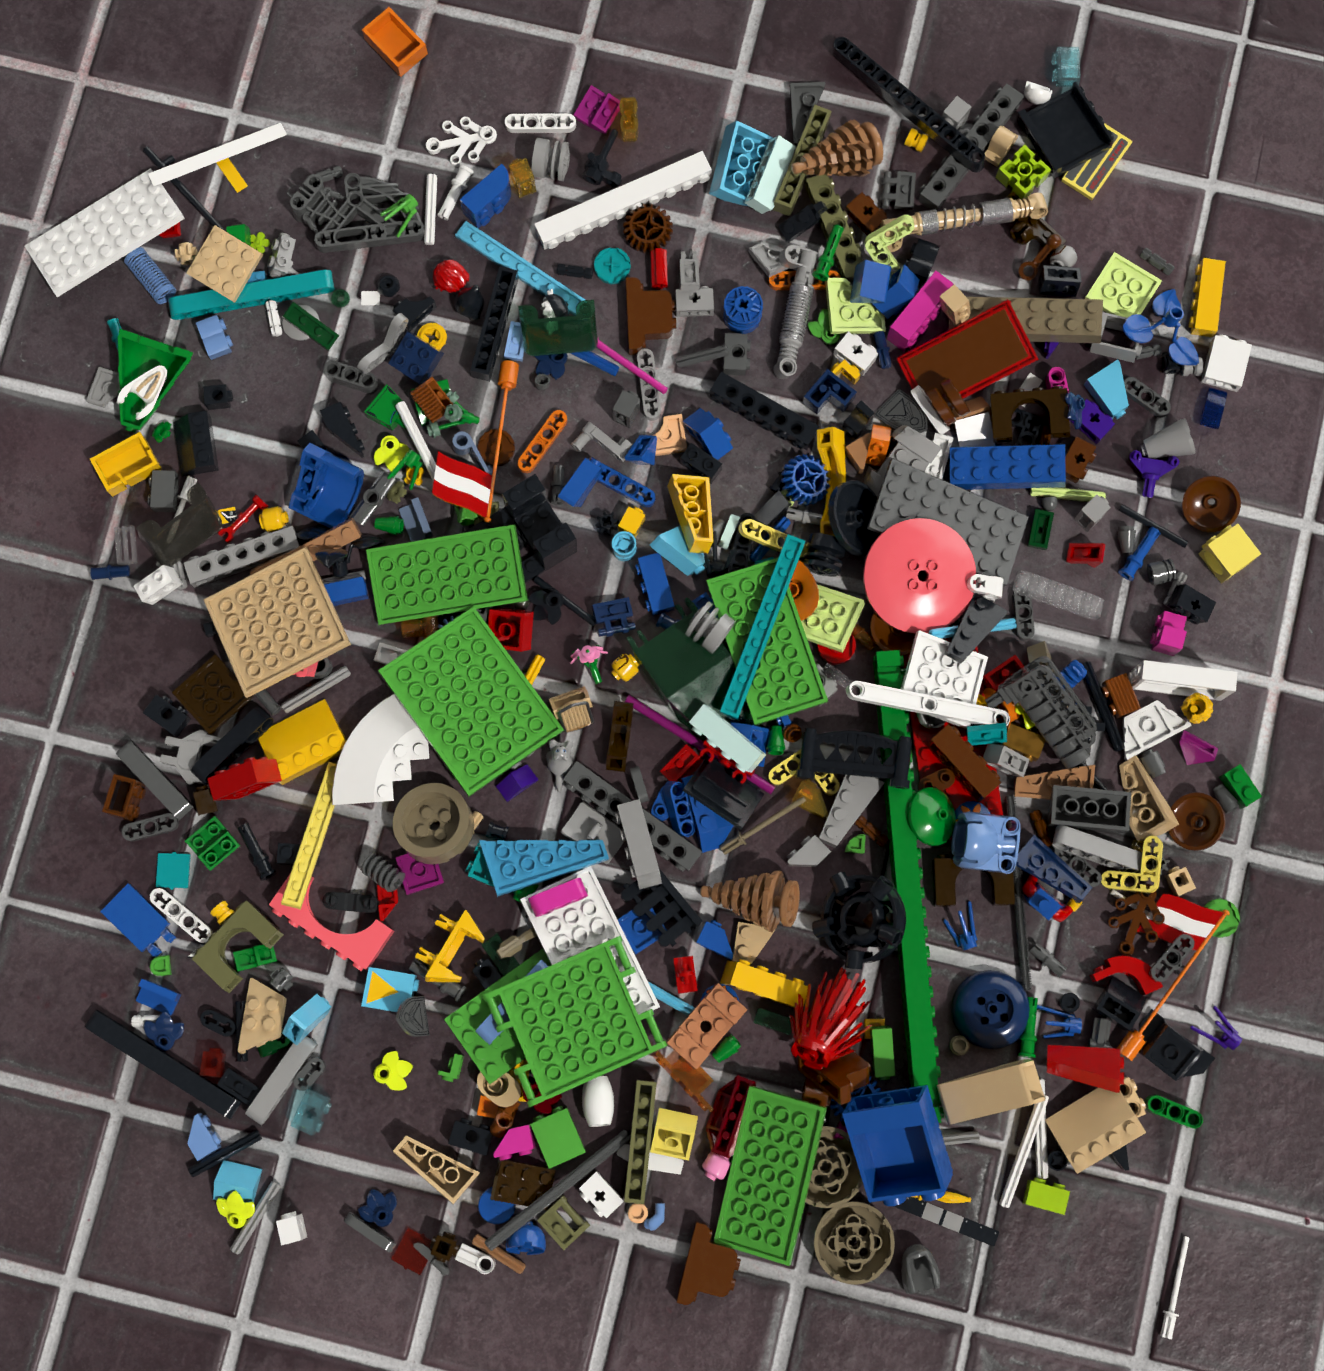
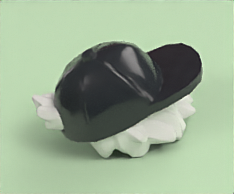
M550 289L544 295L543 301L545 302L541 304L542 307L540 308L545 316L543 323L549 334L554 329H559L561 335H565L562 323L569 316L568 303L561 296L553 294V289Z

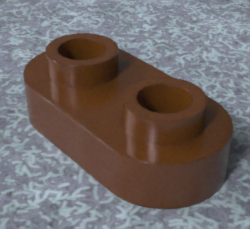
M947 768L938 770L919 781L918 791L925 788L926 783H930L933 788L943 791L953 785L955 775ZM947 775L949 777V780L944 781L942 779V776Z

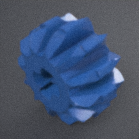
M1073 660L1060 673L1070 687L1074 688L1086 676L1087 670L1077 660Z

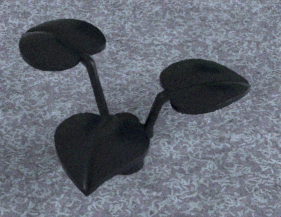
M318 525L310 526L297 532V537L303 540H312L329 529ZM364 534L350 542L348 552L344 549H321L315 553V557L328 569L332 566L333 576L343 577L348 574L347 563H350V556L354 547L362 549L385 542L377 536Z

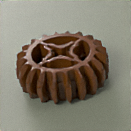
M644 203L642 209L636 206V212L631 210L630 216L627 215L625 217L627 222L623 223L625 228L623 233L627 235L625 239L627 242L630 241L631 247L636 245V251L643 248L644 254L646 249H650L651 253L654 248H661L660 245L665 247L667 245L666 241L671 240L670 235L673 234L671 229L673 223L669 222L671 217L670 215L666 216V210L660 212V206L654 209L652 203L650 207H646ZM652 219H657L662 224V226H659V224L653 222ZM650 222V230H648V234L646 235V227H648V224ZM634 231L642 234L644 239L639 238ZM658 236L657 238L650 240L651 237Z

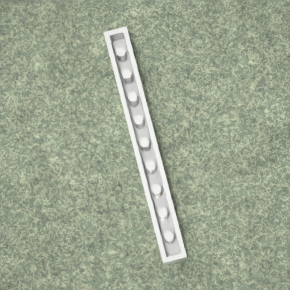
M703 151L539 221L534 224L535 231L544 250L547 248L553 249L559 243L571 241L579 234H587L593 228L606 226L609 221L622 219L631 210L636 212V206L642 209L644 203L646 205L651 203L654 205L662 198H670L678 191L692 188L694 184L707 182L712 176V169Z

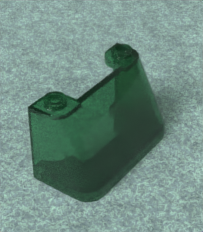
M594 300L579 302L576 306V316L542 319L538 318V312L535 307L531 305L518 306L522 342L526 354L540 356L587 352L597 347L598 336Z

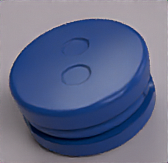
M490 1187L480 1196L478 1202L479 1213L485 1221L491 1224H502L513 1216L516 1204L491 1200L493 1187Z

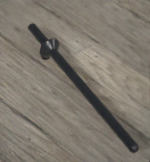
M148 146L143 149V152L159 169L172 165L175 162V158L172 155L161 161ZM178 178L170 180L212 227L216 225L226 231Z

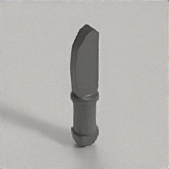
M414 1243V1248L430 1261V1264L441 1272L440 1274H449L448 1266L434 1259L435 1256L431 1255V1250L422 1243Z

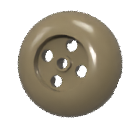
M823 1126L805 1202L819 1208H833L851 1200L859 1191L863 1181L848 1133L835 1127ZM836 1133H839L844 1139H834ZM828 1149H833L835 1152L832 1158L826 1155ZM824 1162L828 1164V1168L826 1170L821 1169L822 1163ZM836 1168H839L842 1171V1174L839 1177H835L833 1174V1171ZM817 1175H821L823 1177V1182L821 1184H817L815 1182V1177Z
M846 1202L831 1208L820 1219L815 1230L814 1250L818 1262L827 1274L842 1283L858 1285L876 1279L889 1266L894 1254L895 1241L891 1225L879 1210L866 1203ZM861 1227L867 1229V1233L864 1236H861L858 1232ZM840 1228L847 1230L845 1236L839 1235L838 1231ZM851 1238H855L857 1241L854 1246L849 1243ZM863 1247L868 1250L866 1256H861L859 1253ZM842 1248L848 1251L846 1257H841L839 1254Z

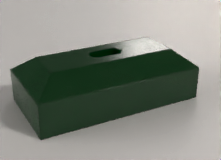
M1035 509L1028 547L1047 550L1054 517L1053 512ZM1039 528L1042 529L1041 534L1038 533Z

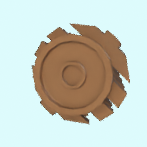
M849 120L834 130L835 133H830L824 141L811 148L809 153L804 154L800 158L801 162L793 163L791 170L794 174H799L803 171L806 175L815 174L820 176L825 174L832 176L834 174L837 176L864 177L870 174L867 170L872 169V166L881 164L883 160L881 137L872 123L864 122L860 124L856 120Z
M780 870L774 871L771 874L763 873L759 877L753 875L747 879L745 877L738 878V881L728 880L723 886L722 882L715 883L713 888L702 886L700 890L702 897H711L712 902L718 905L722 904V907L726 909H733L732 912L738 916L742 912L745 920L753 921L755 925L764 927L765 930L771 933L777 928L780 921L786 927H791L794 924L800 900L798 882L789 880L785 884L784 875Z

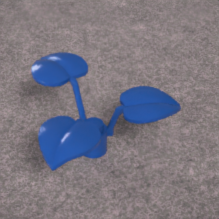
M1175 289L1165 291L1154 299L1152 303L1153 312L1158 316H1163L1156 324L1150 326L1149 320L1146 317L1135 314L1128 317L1122 326L1127 337L1137 343H1147L1152 340L1153 333L1151 330L1162 323L1167 327H1175L1172 338L1173 343L1168 347L1170 358L1180 365L1199 364V357L1192 342L1185 337L1176 339L1178 328L1180 327L1179 321L1183 318L1184 312Z

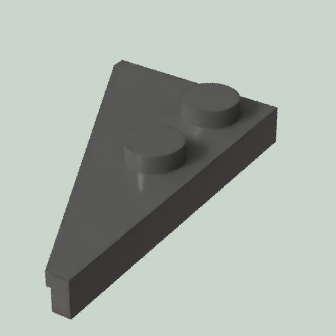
M825 82L790 83L793 145L798 146L814 105H817L825 89Z

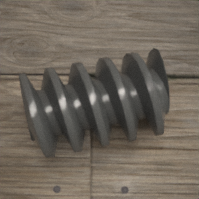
M375 853L370 854L362 864V873L379 884L387 892L395 891L405 879L404 872L394 868V865L389 864L387 860H383V857H376Z

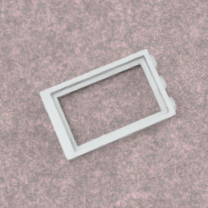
M1143 660L1129 672L1128 678L1133 690L1187 697L1194 693H1200L1208 696L1210 700L1222 701L1236 691L1238 672Z

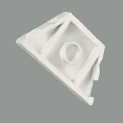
M1156 700L1122 719L1123 743L1125 746L1124 758L1128 760L1189 728L1192 726L1191 723L1184 721L1174 711L1167 709L1165 705Z

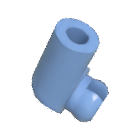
M655 1203V1215L644 1221L646 1229L656 1230L664 1222L665 1203Z

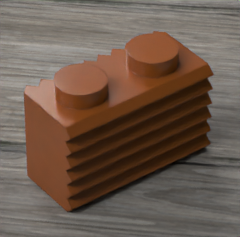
M433 376L410 392L413 395L414 401L420 405L425 416L432 423L443 417L446 407L452 404Z
M1126 673L1102 683L1103 687L1101 689L1105 698L1108 697L1109 709L1116 719L1141 709Z

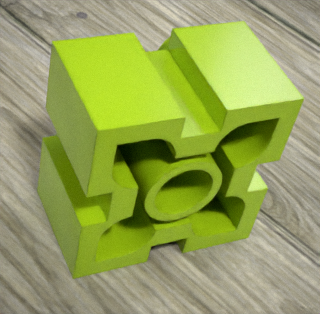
M1023 145L1014 154L1012 161L1008 159L998 169L996 178L1005 187L1010 185L1013 188L1012 192L1021 199H1026L1032 193L1034 187L1038 188L1048 178L1051 171L1042 160L1038 162L1034 160L1035 154L1026 145Z

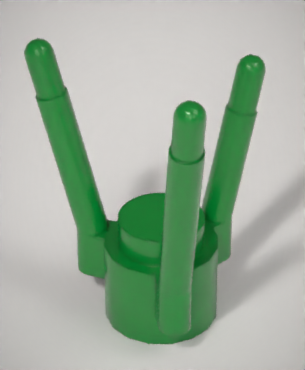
M409 449L399 464L387 476V479L394 478L404 465L410 469L415 467L409 489L412 490L419 469L423 464L420 462L422 457Z

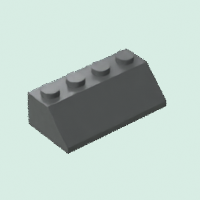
M1053 785L1048 806L1047 826L1057 827L1058 825H1064L1074 829L1126 833L1129 831L1131 792Z

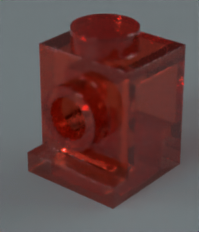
M209 1048V1052L203 1051L200 1075L222 1077L224 1075L226 1053H221V1049ZM214 1058L218 1061L216 1066L212 1065Z

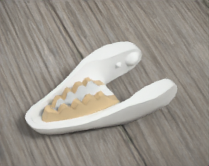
M157 366L136 378L121 390L116 403H124V398L127 397V394L133 392L145 402V407L141 409V412L136 413L135 419L139 420L147 416L157 401L167 376V369L164 366Z

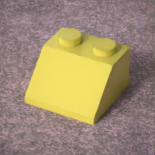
M659 1108L650 1152L689 1161L698 1116Z

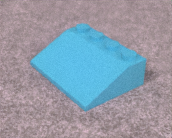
M737 120L727 125L709 194L727 202L748 206L744 202L768 142L773 137Z

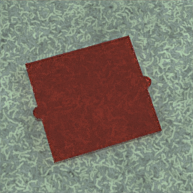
M408 1228L391 1260L404 1266L405 1270L409 1269L421 1275L428 1260L414 1248V1243H422L429 1248L432 1240L425 1237L424 1233L420 1234Z

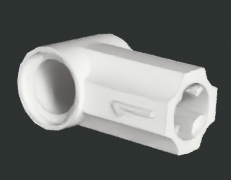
M462 1243L455 1260L478 1270L482 1274H489L496 1265L495 1258ZM482 1259L490 1260V1269L482 1268Z

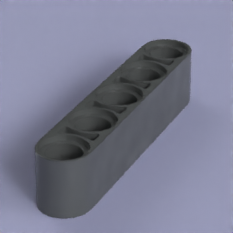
M131 740L116 752V755L178 820H181L194 807Z

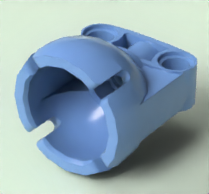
M969 811L959 814L952 834L951 852L954 855L953 863L964 869L1010 874L1014 871L1018 858L1020 842L1019 820L1011 816ZM1010 820L1012 822L1011 829L1007 830L1006 823ZM1006 859L1007 867L1002 869L1001 862Z

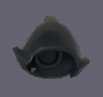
M473 285L454 292L456 311L465 317H469L470 320L480 319L484 298L479 286Z

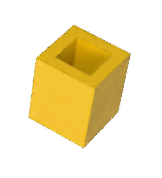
M628 506L618 525V531L630 532L636 538L646 520L645 514H643L644 511L637 507L631 508Z

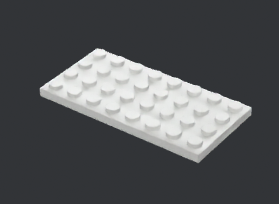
M151 168L25 245V248L57 297L185 219L163 185L153 186L148 176L149 173L153 172Z
M591 866L520 899L551 965L621 935L622 945L631 966L636 970L635 973L624 977L623 980L638 1015L650 1009L654 1011L660 1008ZM573 879H582L588 894L586 898L542 916L535 917L528 898ZM610 946L609 948L619 971H625L615 946Z

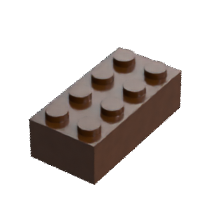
M948 724L929 741L927 746L954 773L957 780L975 800L980 802L1001 784L1000 776L986 766L987 762L982 756H977L972 751L974 748L967 740L965 742L962 740L958 729Z

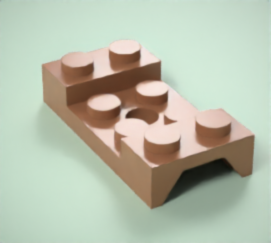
M717 983L669 1037L666 1043L668 1047L686 1060L693 1070H697L709 1056L712 1049L748 1009ZM703 1021H707L710 1024L708 1032H703L700 1028Z

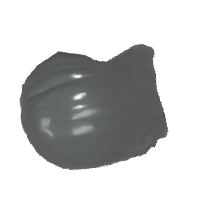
M914 1244L904 1251L901 1261L902 1283L905 1292L913 1294L917 1293V1291H930L932 1288H940V1271L930 1250L921 1244Z

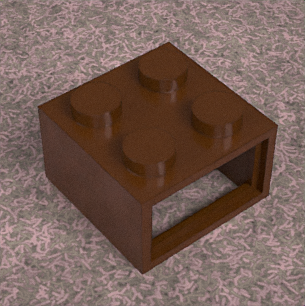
M114 774L102 812L134 822V819L140 813V800H143L146 793L145 785L135 779ZM118 780L121 784L113 810H111L109 806Z

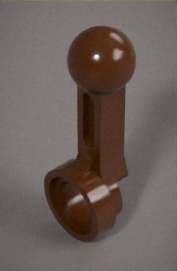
M1051 234L1048 236L1047 244L1034 260L1021 264L1019 275L1022 279L1032 280L1037 276L1038 267L1052 249H1057L1061 245L1059 235ZM1027 265L1032 266L1034 269V273L1031 276L1024 274V268Z

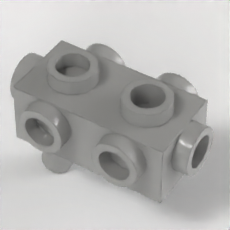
M280 233L279 237L274 239L271 245L273 253L268 259L267 266L268 274L273 278L284 277L286 274L290 276L299 274L292 268L293 261L291 260L296 239L291 238L286 233Z

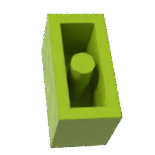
M1035 1177L1033 1181H1027L1023 1204L1065 1215L1070 1191L1065 1190V1185L1053 1183V1186L1045 1184L1046 1180Z

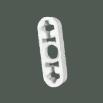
M919 385L912 389L911 394L936 430L941 435L950 430L949 426L936 413L931 405V400Z

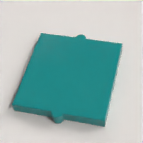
M176 852L172 854L158 853L156 887L170 888L171 890H174V888H189L191 854H177Z

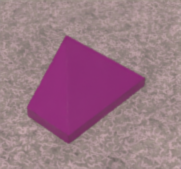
M1186 730L1182 732L1179 743L1187 765L1215 760L1218 751L1217 747Z

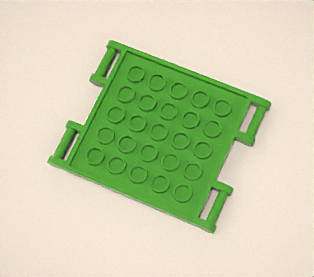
M621 935L482 995L484 1001H487L497 1025L495 1027L497 1033L513 1027L528 1064L513 1071L515 1076L518 1075L528 1099V1107H532L668 1046L666 1040H663L655 1022L653 1010L650 1009L638 1015L623 978L635 973L636 970L631 966L622 945ZM610 946H615L625 971H619L609 948ZM497 995L500 996L510 1020L504 1023L494 1000V997ZM645 1018L656 1042L653 1046H651L641 1023V1020ZM531 1070L541 1096L535 1097L525 1071Z

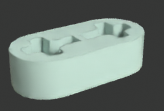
M731 514L718 547L728 549L738 526L739 516Z

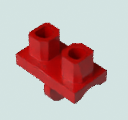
M693 956L673 958L678 994L698 991Z

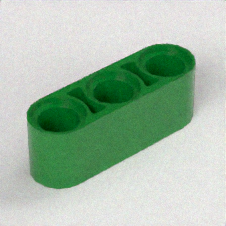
M1150 1095L1144 1100L1146 1111L1186 1128L1196 1129L1203 1123L1201 1113L1164 1097ZM1153 1099H1156L1159 1103L1156 1110H1153L1150 1105ZM1172 1106L1177 1109L1175 1117H1171L1169 1114V1109ZM1190 1114H1193L1196 1118L1193 1125L1188 1122Z

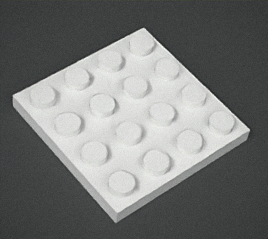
M920 630L917 631L901 690L976 705L988 657L972 651L962 663H959L945 655L950 642ZM926 700L924 703L925 708L932 710V702ZM933 716L964 729L971 725V723Z

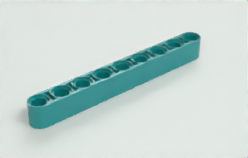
M319 270L247 283L235 303L214 290L174 296L169 298L168 302L171 319L182 320L265 305L269 300L282 302L331 293L335 288L332 271Z

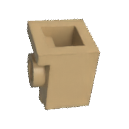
M1179 866L1168 870L1169 874L1165 878L1174 896H1180L1196 888L1186 867L1180 869ZM1176 877H1178L1181 880L1180 884L1176 883Z

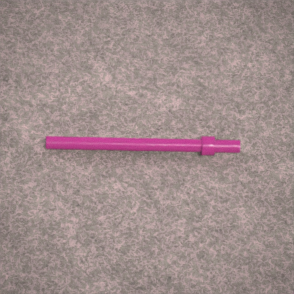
M581 327L577 328L576 333L584 338L586 343L600 349L662 394L667 392L668 388L601 342L595 334H590Z

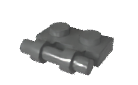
M890 171L884 172V178H882L881 182L883 193L880 196L883 209L889 208V202H895L894 209L913 210L916 173L897 171V177L891 178ZM891 186H896L895 194L890 193Z

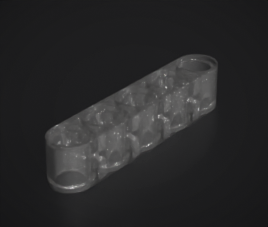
M1022 570L1017 571L1012 589L1017 594L1092 620L1100 619L1105 602L1099 596Z

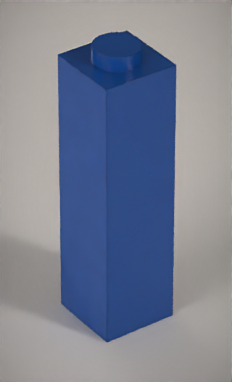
M363 576L324 585L334 606L369 599Z

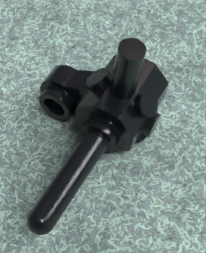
M616 129L611 131L600 155L595 156L592 152L587 155L588 160L584 165L585 171L582 176L593 185H600L604 181L608 185L618 188L622 182L621 174L615 171L611 173L607 170L609 164L606 157L618 135Z

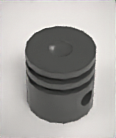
M1172 559L1147 564V575L1151 585L1176 580V569Z
M327 657L318 662L314 678L322 680L332 673V663Z

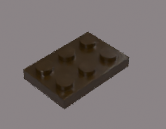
M498 1159L490 1199L529 1206L552 1188L556 1170L507 1160L500 1161Z

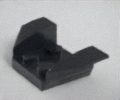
M1153 1009L1149 1011L1140 1023V1029L1153 1012ZM1156 1013L1142 1033L1145 1036L1143 1040L1146 1042L1143 1046L1144 1057L1175 1081L1182 1077L1203 1074L1215 1060V1057L1202 1047L1199 1049L1168 1025L1166 1019Z

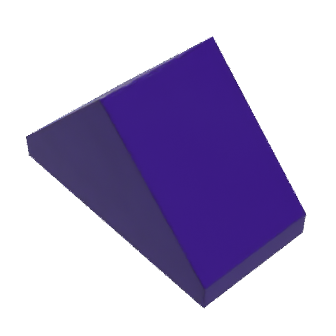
M527 764L511 772L496 787L506 802H509L539 780Z

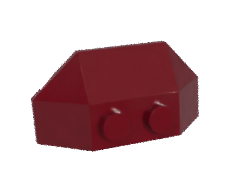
M737 1075L732 1081L719 1089L706 1126L711 1152L726 1158H730L734 1154L749 1086L756 1087L755 1081Z

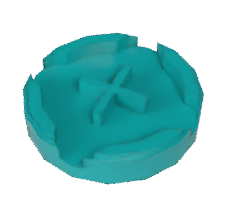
M606 248L600 251L595 258V274L604 283L611 285L619 284L630 273V258L627 253L619 248Z

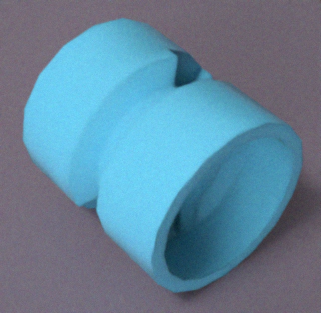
M626 531L615 534L612 539L613 555L620 561L631 560L637 550L635 537Z

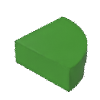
M866 834L853 837L846 845L845 853L864 854Z

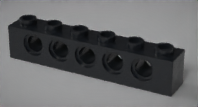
M499 266L470 369L473 378L491 381L519 280L518 270Z
M723 372L719 374L710 389V396L713 401L718 404L723 403L727 405L728 409L734 413L739 412L743 414L744 418L748 421H756L763 429L767 431L772 430L777 433L776 435L779 438L790 440L799 449L804 448L807 450L819 429L817 424ZM732 391L736 395L734 397H728L726 393ZM748 400L752 405L747 407L742 402ZM761 409H765L768 412V414L762 416L759 414L758 411ZM780 418L783 419L785 423L782 425H778L775 423V420ZM796 427L799 428L801 432L799 434H794L791 431V429Z

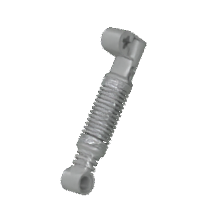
M790 245L779 254V261L782 266L796 270L794 282L790 286L785 319L782 323V332L779 338V343L781 344L779 357L773 368L775 376L779 379H786L797 370L796 355H798V350L802 346L804 331L806 330L810 302L814 292V287L812 286L814 277L812 273L816 269L819 255L816 251L797 245ZM783 364L787 366L788 372L783 370Z

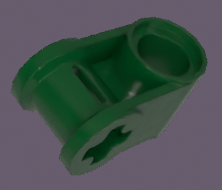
M281 1032L280 1038L268 1041L264 1045L257 1047L260 1058L290 1047L293 1042L288 1038L285 1039V1042L281 1041V1038L284 1037V1034Z

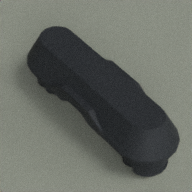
M328 892L322 899L323 905L326 908L342 911L371 913L376 911L379 905V901L375 896Z

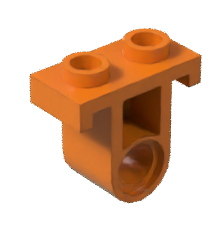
M872 425L866 464L881 466L885 461L892 427Z

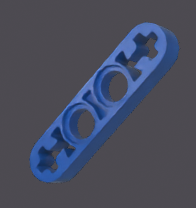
M601 463L600 466L605 468L602 473L605 475L607 471L609 473L605 481L603 480L604 476L601 474L597 480L598 483L647 508L654 505L656 498L655 493L651 489ZM617 476L620 481L617 485H612L609 483V478ZM628 485L636 487V491L633 494H628L625 491ZM639 489L642 490L641 494L644 496L650 494L651 501L648 500L647 502H644V497L640 495L638 498H636V496L639 493Z

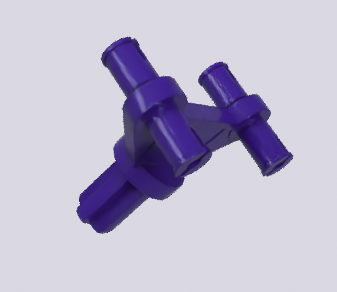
M1137 450L1129 454V459L1141 472L1142 478H1145L1142 496L1152 498L1154 495L1156 480H1159V477L1176 468L1180 463L1179 459L1175 456H1171L1166 461L1144 458Z

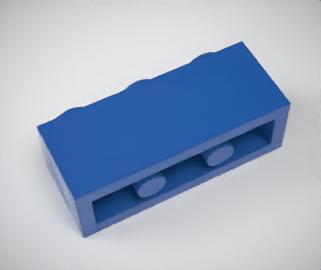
M655 553L638 558V564H635L637 574L642 575L643 582H640L642 592L646 593L648 600H645L647 611H651L652 616L662 614V612L675 610L661 555Z

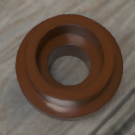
M790 724L783 731V737L788 742H797L802 736L801 728L797 724Z

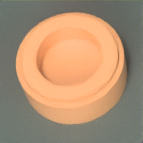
M634 1203L629 1207L628 1217L632 1222L642 1223L646 1220L648 1210L644 1204Z

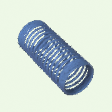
M138 247L126 255L124 263L157 304L166 303L169 298L175 295L176 288L153 262L144 248Z

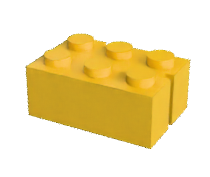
M141 432L90 458L104 487L112 497L128 489L126 485L129 484L132 487L152 476V470H163Z

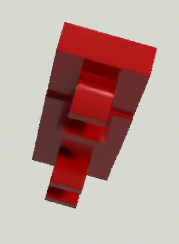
M706 740L704 741L703 747L705 749L701 750L700 757L704 753H709L711 757L708 762L711 763L714 760V755H716L723 766L726 768L731 766L737 769L733 772L732 778L734 779L737 774L742 775L743 779L740 784H744L747 777L751 779L755 770L752 773L747 771L743 773L735 766L736 762L732 758L728 760L721 754L722 750L716 746L714 748Z

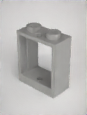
M1103 312L1101 339L1105 327L1123 331L1122 326L1127 318ZM1103 342L1092 343L1090 352L1134 363L1135 357H1140L1143 345L1135 342L1133 349Z

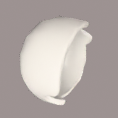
M1029 81L1026 82L1024 96L1029 102L1044 104L1050 100L1052 94L1050 88Z

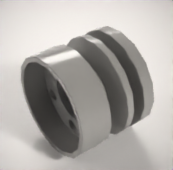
M537 138L532 157V177L545 178L548 170L552 180H555L556 173L558 172V181H564L570 161L569 143L563 142L560 150V141H556L552 149L550 148L549 139Z
M707 602L691 619L685 635L690 637L696 631L697 633L693 641L696 642L703 636L705 639L702 647L713 654L736 621L726 613L719 619L716 618L719 608L716 607L712 613H709L713 604Z

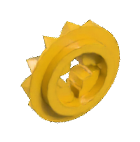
M437 323L423 325L419 329L417 336L429 343L427 336H432L435 333L437 340H432L430 344L441 350L446 345L447 340L445 329Z

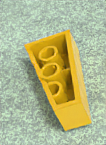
M672 474L667 488L688 550L692 553L708 554L713 544L709 477Z
M739 959V962H726L720 981L721 984L735 986L736 989L752 992L757 996L770 998L772 1001L795 1008V1002L798 1004L799 993L803 998L804 1006L808 987L804 985L805 981L793 978L791 981L786 979L787 975L776 971L775 974L768 973V968L757 965V968L751 967L750 962Z

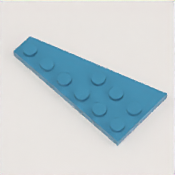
M479 840L497 897L609 860L603 840Z

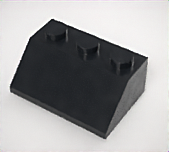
M207 410L186 414L173 422L181 477L219 471L212 420Z

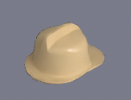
M481 1072L477 1076L478 1089L494 1104L500 1107H509L519 1100L521 1096L520 1085L508 1073H505L490 1085Z

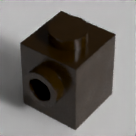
M207 785L197 787L196 791L192 792L198 816L218 811L216 801H213L211 790Z

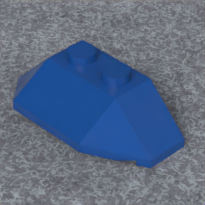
M693 775L681 778L682 783L686 786ZM688 795L696 827L695 831L702 853L720 848L719 846L724 843L734 825Z

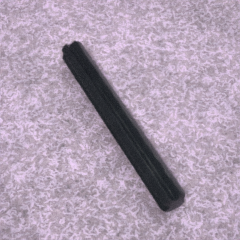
M1090 661L1084 662L1082 665L1087 670L1085 679L1103 723H1105V729L1115 752L1121 751L1125 746Z

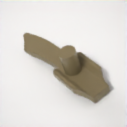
M530 928L519 937L511 936L502 942L496 951L501 959L505 957L510 958L522 950V943L537 937L534 928Z

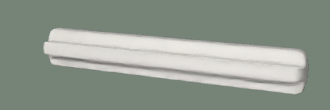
M435 174L427 175L424 243L426 245H434L437 193V176Z

